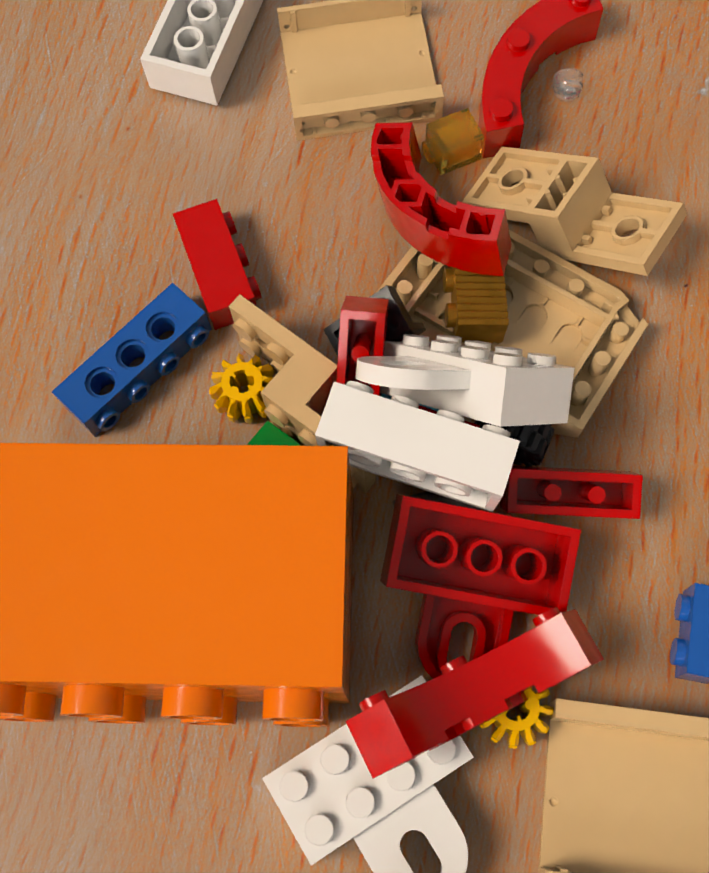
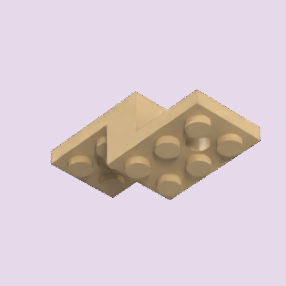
M511 147L500 148L462 201L473 206L505 209L507 220L529 223L540 247L564 260L644 276L649 275L687 216L684 203L612 193L599 158ZM634 230H637L634 234L630 236L621 237L622 235H627L632 233Z
M239 294L229 305L234 321L232 326L240 339L238 343L250 356L260 355L270 362L276 374L261 391L266 407L264 410L265 414L273 425L300 445L318 446L315 433L333 383L337 379V365ZM350 466L353 489L357 487L366 494L375 483L376 474Z

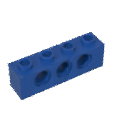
M174 283L170 284L60 383L52 393L96 437L102 431L111 429L118 422L120 414L132 403L141 401L148 394L150 386L162 375L166 376L173 372L178 366L180 359L189 350L198 348L206 341L209 332L212 330L206 312ZM174 331L170 338L159 339L160 335L164 332ZM139 357L145 358L139 366L129 367L134 359ZM115 384L110 393L99 395L103 387Z

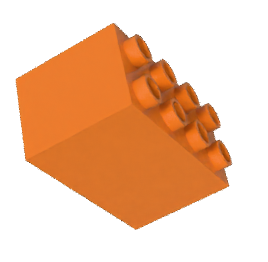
M0 443V720L53 722L56 698H62L60 715L88 717L89 722L141 724L145 723L146 701L162 700L161 717L181 719L180 723L192 725H236L238 702H263L262 719L272 720L275 726L328 727L329 703L350 704L354 494L348 446Z

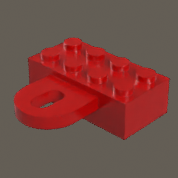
M397 494L380 581L386 587L423 594L415 646L419 661L426 672L433 679L442 675L439 668L447 663L451 631L460 622H468L474 629L469 662L508 642L514 611L540 615L547 610L557 607L560 613L566 612L581 529Z

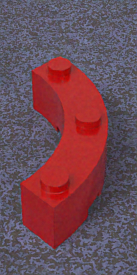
M540 0L518 17L502 35L488 62L483 81L478 122L479 143L483 159L494 157L501 147L520 149L525 125L521 111L520 98L522 92L538 71L539 65L553 53L557 55L571 47L596 39L603 13V6L600 0Z
M413 122L376 123L371 141L374 174L386 213L399 234L412 247L444 265L462 271L504 277L512 246L505 209L473 206L457 201V204L454 205L438 196L437 190L419 174L422 157Z
M554 607L532 619L536 626L535 628L468 662L464 655L441 666L439 669L442 675L391 697L388 696L386 690H383L361 701L359 706L362 712L345 722L372 778L374 779L399 767L424 752L431 751L528 700L524 693L525 690L535 686L538 693L604 660L576 609L560 613L558 608Z

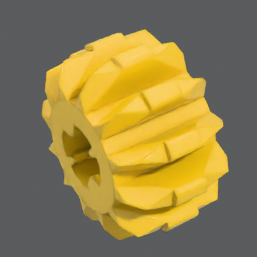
M238 353L236 357L237 363L231 364L223 359L221 365L224 372H212L211 378L216 385L210 387L209 394L212 399L216 400L214 406L217 412H227L229 421L234 423L243 415L245 422L251 424L253 421L252 414L257 412L263 418L267 416L264 412L266 407L261 391L274 378L272 377L274 370L269 363L261 366L260 357L256 354L248 362H245L244 356ZM247 385L249 391L241 393V386Z
M531 687L524 691L528 700L520 704L519 707L521 712L524 713L522 719L518 715L511 720L506 716L508 712L506 711L479 725L480 729L487 728L494 723L497 728L491 734L490 740L493 743H497L501 740L504 733L507 732L509 749L517 748L519 733L528 746L534 745L536 739L531 727L542 734L547 733L549 730V726L538 718V716L553 715V707L539 704V700L550 695L549 690L546 689L540 693H534Z

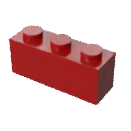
M214 199L173 213L214 330L234 324L229 305L239 294L255 306H257L255 300L261 299L262 296L255 276L247 278L243 267L249 266V262L242 243L234 245L231 235L237 234V230L230 211L222 213L218 200Z
M357 296L345 297L340 312L337 383L346 385L347 381H356L371 387L374 390L373 394L381 396V386L356 379L357 358L384 356L389 299Z
M512 466L503 497L500 500V508L507 513L640 519L643 475L630 471Z

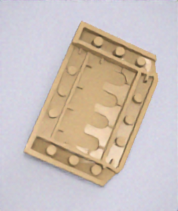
M509 230L512 246L504 273L509 325L503 342L499 344L491 343V351H495L496 346L523 349L522 356L527 358L528 353L550 354L556 356L555 364L574 367L568 423L552 424L551 427L554 428L555 434L578 438L641 338L648 323L644 318L641 321L636 318L627 306L629 299L621 290ZM411 247L377 292L386 285L394 286L413 322H423L426 331L420 335L428 336L429 342L436 340V335L453 336V328H446L445 307L446 303H451V293L443 292L444 268H450V266L437 262Z

